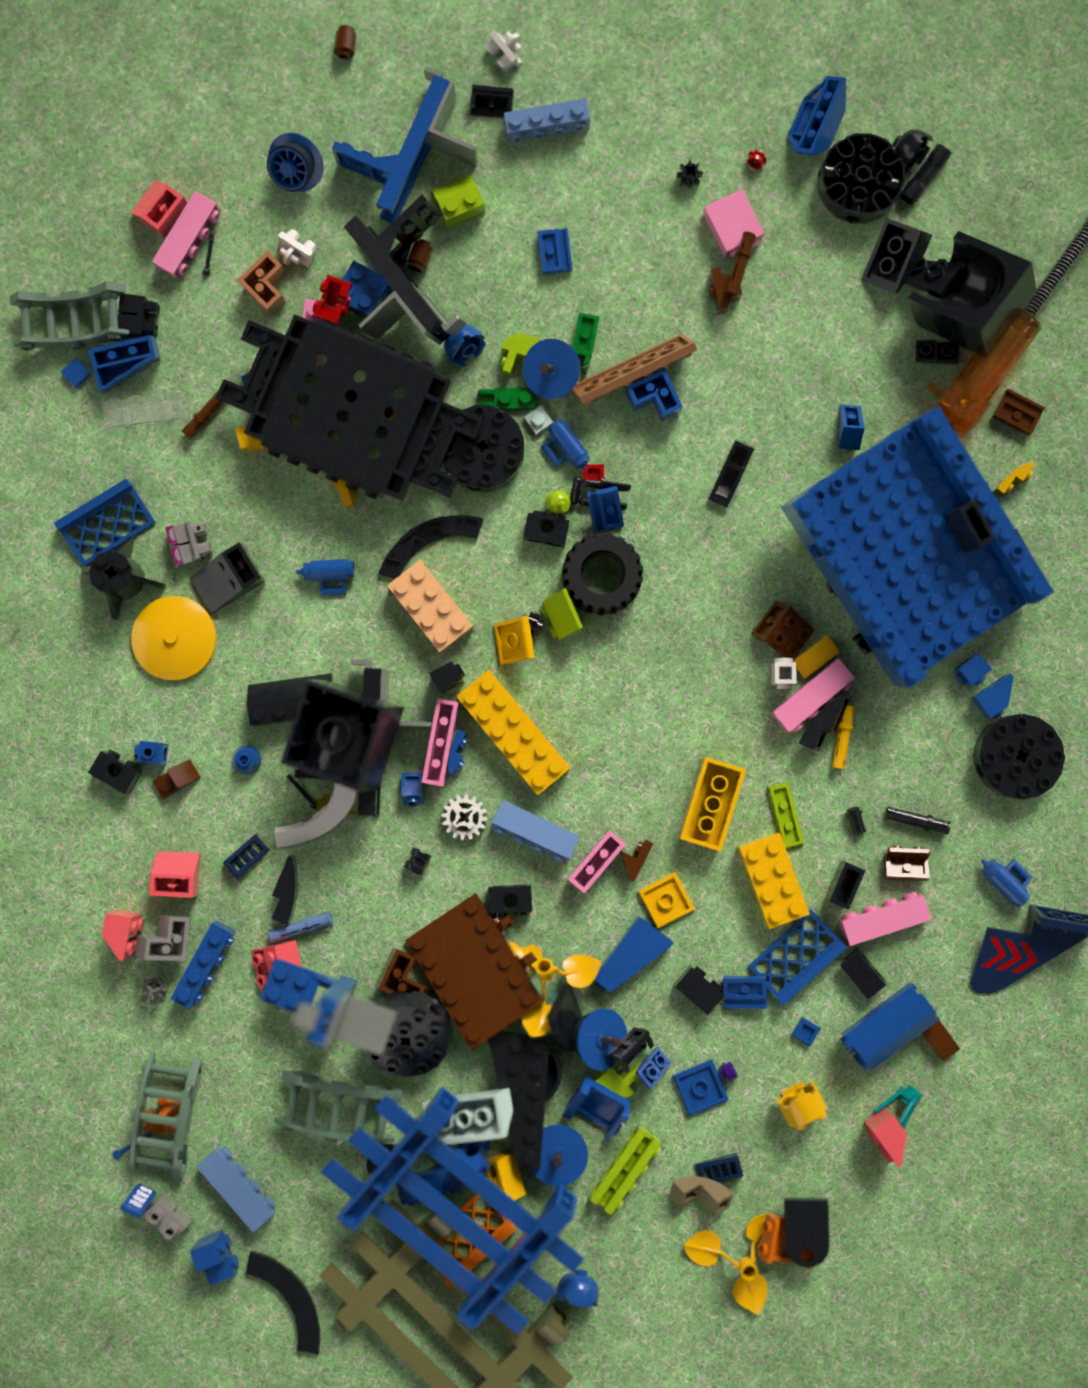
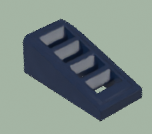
M255 834L230 855L223 864L238 880L270 849ZM254 842L261 849V852L258 853L251 844ZM248 848L255 857L251 859L244 851ZM240 854L248 861L246 865L238 858ZM234 860H235V861L239 864V866L241 867V869H240L239 871H238V870L236 869V867L232 864V862H233Z
M736 1152L695 1164L699 1177L706 1178L703 1168L707 1167L710 1176L708 1179L716 1182L744 1177ZM729 1162H733L735 1171L731 1172ZM720 1164H724V1165H725V1169H726V1173H725V1174H722V1170H721ZM716 1165L717 1176L713 1174L712 1166Z

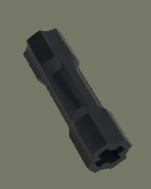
M937 144L921 168L903 188L899 195L900 199L913 206L932 178L952 155L950 150L942 144Z

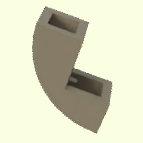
M690 1176L674 1180L669 1196L680 1208L697 1199L714 1217L730 1207L733 1193L714 1180Z

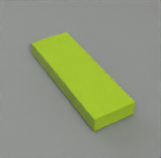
M789 782L768 787L778 831L781 834L785 848L803 845L804 840Z

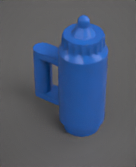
M561 419L553 423L548 428L551 439L540 447L553 466L556 468L565 460H568L575 469L585 467L589 471L586 466L590 457L571 428ZM553 442H555L564 455L561 459L557 457L549 446Z
M348 559L317 560L304 563L303 568L297 570L296 574L304 576L306 581L320 582L321 596L347 594L346 580L355 577L354 561H349ZM342 580V586L324 587V581Z
M986 859L981 860L984 865L982 873L986 879L1012 905H1016L1019 908L1029 900L1030 895L1025 886L1033 877L1015 859H1012L1006 867L999 864L996 860L990 862ZM1011 868L1023 879L1021 883L1009 872Z

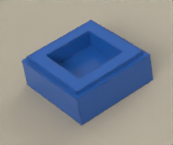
M77 358L60 371L75 388L92 375Z
M801 1017L791 1035L806 1045L811 1046L821 1028Z

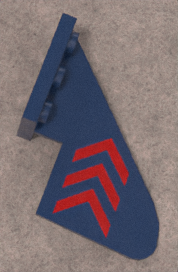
M1030 904L1029 914L1033 917L1030 934L987 927L970 979L972 989L977 993H994L1004 989L1088 937V914Z

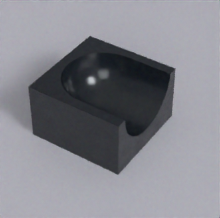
M957 231L953 237L954 246L950 262H957V260L965 261L966 267L942 299L929 293L922 296L912 292L908 300L915 323L919 327L988 358L1037 291L1033 264L1031 261Z
M306 679L281 763L357 792L379 790L404 707L328 680Z

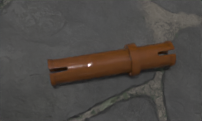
M743 232L739 249H736L735 262L725 290L728 296H738L748 260L752 257L751 250L756 238L754 233Z
M218 391L198 413L192 415L193 419L181 430L189 439L192 440L203 426L206 427L209 419L224 404L215 399Z

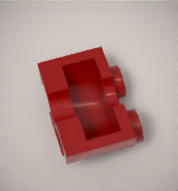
M327 274L326 280L324 279L320 285V292L323 293L320 300H316L313 305V315L340 324V317H345L351 302V297L348 294L352 289V284Z

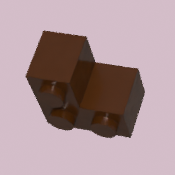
M392 948L374 988L387 994L396 991L411 994L412 991L424 993L426 986L407 978L416 957L399 949Z

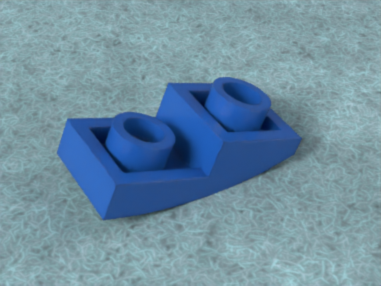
M459 729L453 740L449 755V773L454 775L455 771L459 773L465 764L462 760L464 756L457 753L458 749L463 750L468 739L465 736L467 733Z
M656 1047L644 1059L635 1073L650 1090L663 1077L664 1071L672 1063L661 1049Z

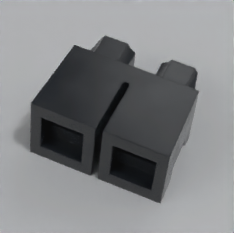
M120 295L118 328L129 330V334L122 338H140L157 335L158 324L148 321V316H159L160 305L157 302L149 301L145 296Z

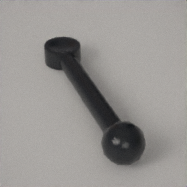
M212 233L209 234L206 265L202 271L206 277L211 274L209 267L215 234Z
M288 774L286 776L287 779L310 803V808L313 810L317 809L318 803L308 796L291 774Z

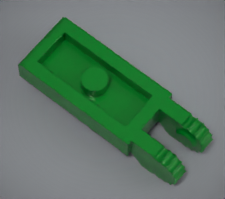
M579 312L572 348L577 356L585 358L582 365V374H587L600 316Z
M529 387L478 390V396H494V402H481L478 405H492L501 410L536 409V394Z

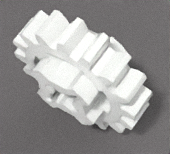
M465 794L464 799L457 795V801L449 800L451 806L444 805L447 813L441 814L442 817L446 818L442 825L449 826L446 832L453 831V838L459 834L461 835V840H464L465 835H468L469 839H473L472 833L480 835L478 829H485L486 826L482 824V821L488 820L487 817L483 816L487 809L480 808L483 802L481 801L477 804L475 802L476 796L470 800L468 794ZM459 803H469L473 806L469 809L462 808ZM452 810H454V812L456 813V817L453 822H451ZM472 810L468 817L470 820L468 823L463 821L457 824L461 818V812L465 814ZM478 811L479 821L476 825L473 818L474 814ZM459 826H467L470 831H460L457 828Z

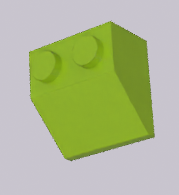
M469 174L431 190L437 206L443 214L442 217L447 228L485 213L484 201L477 185Z
M566 588L542 601L543 606L540 609L544 618L550 619L552 625L549 626V630L553 638L557 637L561 641L583 630V626Z

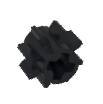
M689 160L685 166L680 164L679 169L681 172H677L676 176L678 179L681 178L680 186L685 184L688 185L689 189H691L694 183L699 186V178L703 176V171L698 170L699 163L695 165Z
M530 612L528 617L531 637L533 638V635H540L544 621L539 620V614Z

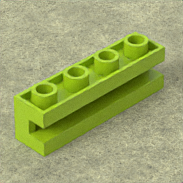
M638 1124L589 1194L590 1201L595 1205H601L609 1215H612L614 1210L617 1212L623 1205V1197L626 1193L630 1194L636 1186L635 1180L639 1175L643 1176L649 1165L647 1163L651 1157L655 1158L660 1152V1140Z

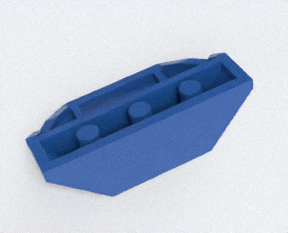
M826 76L822 83L814 87L803 98L788 133L789 140L796 154L814 156L830 148L846 111L847 80L845 77Z

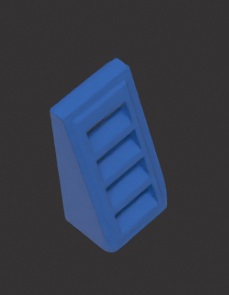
M137 1184L121 1205V1211L140 1218L151 1206L156 1192L142 1184Z

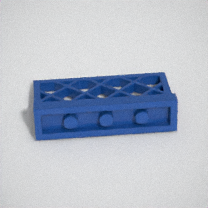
M124 479L54 522V525L61 531L82 565L85 566L92 562L97 554L112 550L128 537H133L156 521L136 492L130 479ZM129 493H132L136 499L134 508L123 506L124 497ZM108 506L118 507L116 519L105 517V511ZM122 508L133 510L131 523L119 520ZM136 512L145 513L149 521L143 525L134 524ZM90 517L100 518L98 530L87 528V522ZM104 519L115 521L113 534L101 531ZM119 522L130 525L127 535H116ZM133 526H137V527H138L137 529H135V530L132 531ZM74 527L82 529L80 541L73 540L68 531ZM86 530L97 532L95 545L83 542ZM100 534L112 536L109 546L103 547L98 545ZM83 545L94 547L93 555L86 560L81 554ZM97 548L103 549V550L99 551L98 553H96V552H97Z
M812 909L809 910V913L817 922L816 931L804 930V920L810 915L801 917L748 966L756 976H769L767 988L783 1005L847 948ZM801 924V930H796V928ZM819 925H820L825 931H819ZM791 932H801V945L788 944V935ZM804 932L816 933V946L803 945ZM819 933L828 934L834 941L828 947L819 946ZM786 938V944H779ZM776 946L785 947V959H772V952ZM788 947H801L800 960H788ZM803 948H816V958L812 961H803ZM818 949H824V950L818 955ZM770 952V959L764 958ZM761 960L770 961L769 974L760 973L754 966ZM772 961L785 962V975L772 974ZM787 962L800 963V972L797 975H787ZM803 963H809V964L803 969ZM772 976L784 977V987L778 992L771 986ZM787 977H792L793 979L787 983Z

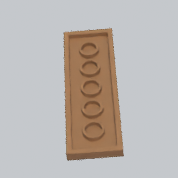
M684 334L677 335L578 382L571 392L582 405L591 404L599 396L610 395L616 391V388L629 386L635 382V379L648 377L654 373V370L667 368L673 364V361L690 357L693 352L697 351L696 344Z

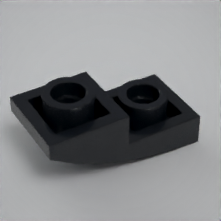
M916 340L915 362L958 364L959 345L953 342H937V340Z

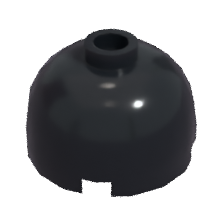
M911 129L906 131L902 136L898 135L893 142L897 157H901L903 160L906 174L913 173L910 170L915 163L919 166L930 150V147L927 146L928 142H933V136L922 130ZM895 154L893 155L894 161L897 159Z

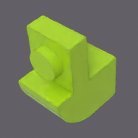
M523 333L514 334L507 338L501 347V352L507 354V356H503L500 368L503 369V375L511 377L517 358L524 360L529 349L539 342L540 338Z
M637 1062L629 1069V1073L623 1076L617 1074L613 1067L602 1070L595 1077V1081L624 1098L634 1094V1090L630 1085L632 1083L635 1085L641 1081L635 1073L640 1064Z

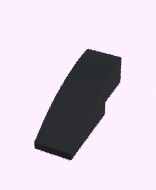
M735 439L708 498L709 500L728 507L755 447Z
M842 693L822 708L806 728L798 744L819 751L826 734H836L852 696Z
M293 855L288 856L272 893V896L279 898V901L271 919L285 925L291 923L298 897V868L296 857Z

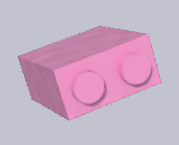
M743 189L704 207L703 215L724 257L729 255L736 257L735 252L736 249H739L743 232L747 231L756 235L752 248L761 243L765 233Z

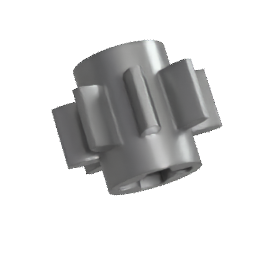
M156 978L149 979L148 981L144 980V984L140 986L138 993L142 995L141 1001L148 1005L161 1004L162 998L166 997L167 989L163 988L164 982Z

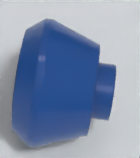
M242 746L233 754V766L242 774H252L261 765V755L252 746Z

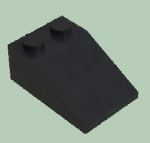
M886 218L862 280L898 293L923 258L932 234Z

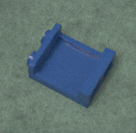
M586 1076L570 1098L563 1116L571 1120L575 1112L606 1129L607 1132L604 1139L609 1141L612 1135L616 1136L622 1126L621 1123L625 1124L629 1119L631 1112L628 1110L631 1101Z

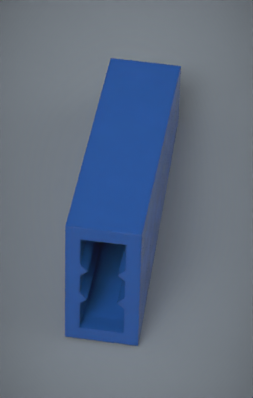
M638 915L602 963L594 985L602 991L607 989L612 992L670 948L674 942Z

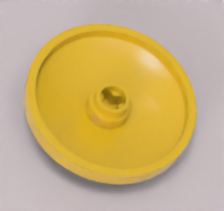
M178 596L160 598L147 605L136 618L131 634L133 653L139 664L153 676L171 681L188 679L201 672L212 659L217 643L216 628L209 613L198 603Z

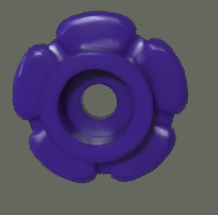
M731 1061L726 1064L723 1062V1067L720 1068V1071L725 1081L729 1079L730 1082H733V1079L738 1078L735 1068L733 1069L734 1066Z

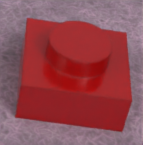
M587 464L586 467H583V479L601 481V478L604 477V464Z

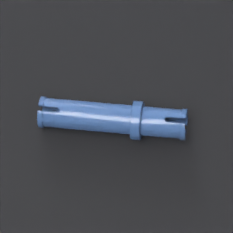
M330 911L314 917L311 915L307 916L305 920L268 930L269 939L273 944L309 931L310 933L316 932V929L333 925V917Z

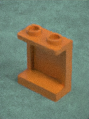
M766 1213L765 1221L762 1224V1237L758 1245V1257L767 1264H772V1261L795 1263L788 1256L785 1247L784 1215ZM809 1249L801 1253V1257L804 1260H810L814 1256V1253Z

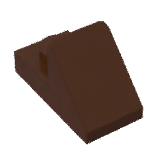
M191 759L168 769L167 773L153 780V783L161 797L166 799L201 777Z
M646 839L643 842L639 841L634 850V853L637 854L636 857L620 851L630 880L635 881L654 843Z

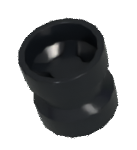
M413 847L410 852L411 857L409 860H406L403 867L422 876L425 871V863H428L432 856L427 853L424 854L419 849Z

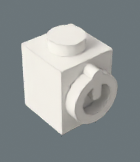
M774 658V663L771 664V685H777V689H790V685L797 684L796 662H793V658Z

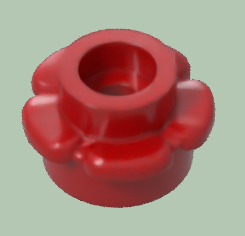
M752 150L748 153L747 164L749 167L759 170L767 163V158L763 151Z

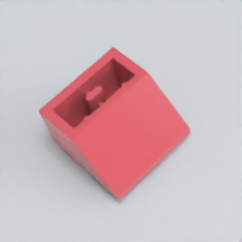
M155 180L130 213L165 238L185 208L187 201L184 196L169 185Z
M157 851L150 874L149 896L187 898L198 896L201 853Z
M117 909L105 915L102 936L118 960L124 961L135 955L137 935L139 932H142L144 927V920L141 919L142 914Z
M296 940L251 950L252 963L255 967L256 981L260 992H263L276 957L301 966Z
M885 1107L864 1121L868 1126L865 1131L878 1146L877 1148L890 1164L894 1162L900 1167L903 1162L907 1133L895 1116Z

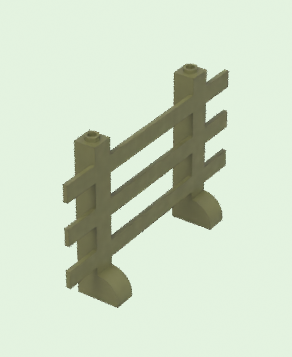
M393 1199L388 1203L438 1246L440 1245L437 1241L447 1236L453 1230L449 1224L433 1211L418 1225ZM363 1231L356 1236L350 1243V1246L375 1269L359 1288L333 1263L319 1275L345 1301L335 1315L337 1323L342 1328H347L351 1332L364 1320L432 1388L459 1387L376 1306L392 1288L483 1375L473 1388H522L516 1380L532 1363L558 1388H564L573 1379V1376L546 1350L550 1344L552 1346L558 1344L569 1334V1317L554 1303L546 1309L527 1331L523 1328L518 1335L492 1313H489L486 1318L513 1343L510 1349L495 1362L406 1274L423 1256L404 1241L387 1256ZM444 1275L466 1298L469 1296V1294Z

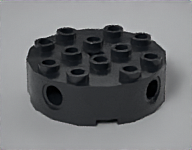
M854 133L840 140L827 152L818 173V193L823 205L836 218L849 223H869L883 217L897 201L905 183V165L902 158L897 157L896 151L893 149L894 146L887 139L872 133ZM894 154H895L896 157H897V159H896L895 161L893 160V155H894Z
M473 405L463 409L466 412L483 418L484 422L476 440L458 432L455 433L443 461L447 473L459 479L458 485L474 492H491L507 485L518 474L524 461V437L518 423L506 411L492 405ZM482 445H486V449H484L483 452H480L479 448Z
M1016 714L999 717L985 726L977 738L973 759L976 773L987 788L1000 796L1012 799H1027L1038 797L1054 786L1062 774L1065 754L1062 740L1051 725L1040 717ZM1019 753H1021V757L1019 758V760H1017L1016 756H1018Z
M399 991L390 992L376 1000L374 1004L397 1012L383 1053L379 1055L365 1050L369 1059L388 1074L407 1077L424 1075L438 1067L447 1055L451 1031L448 1013L442 1005L432 997L412 991V994L399 993Z

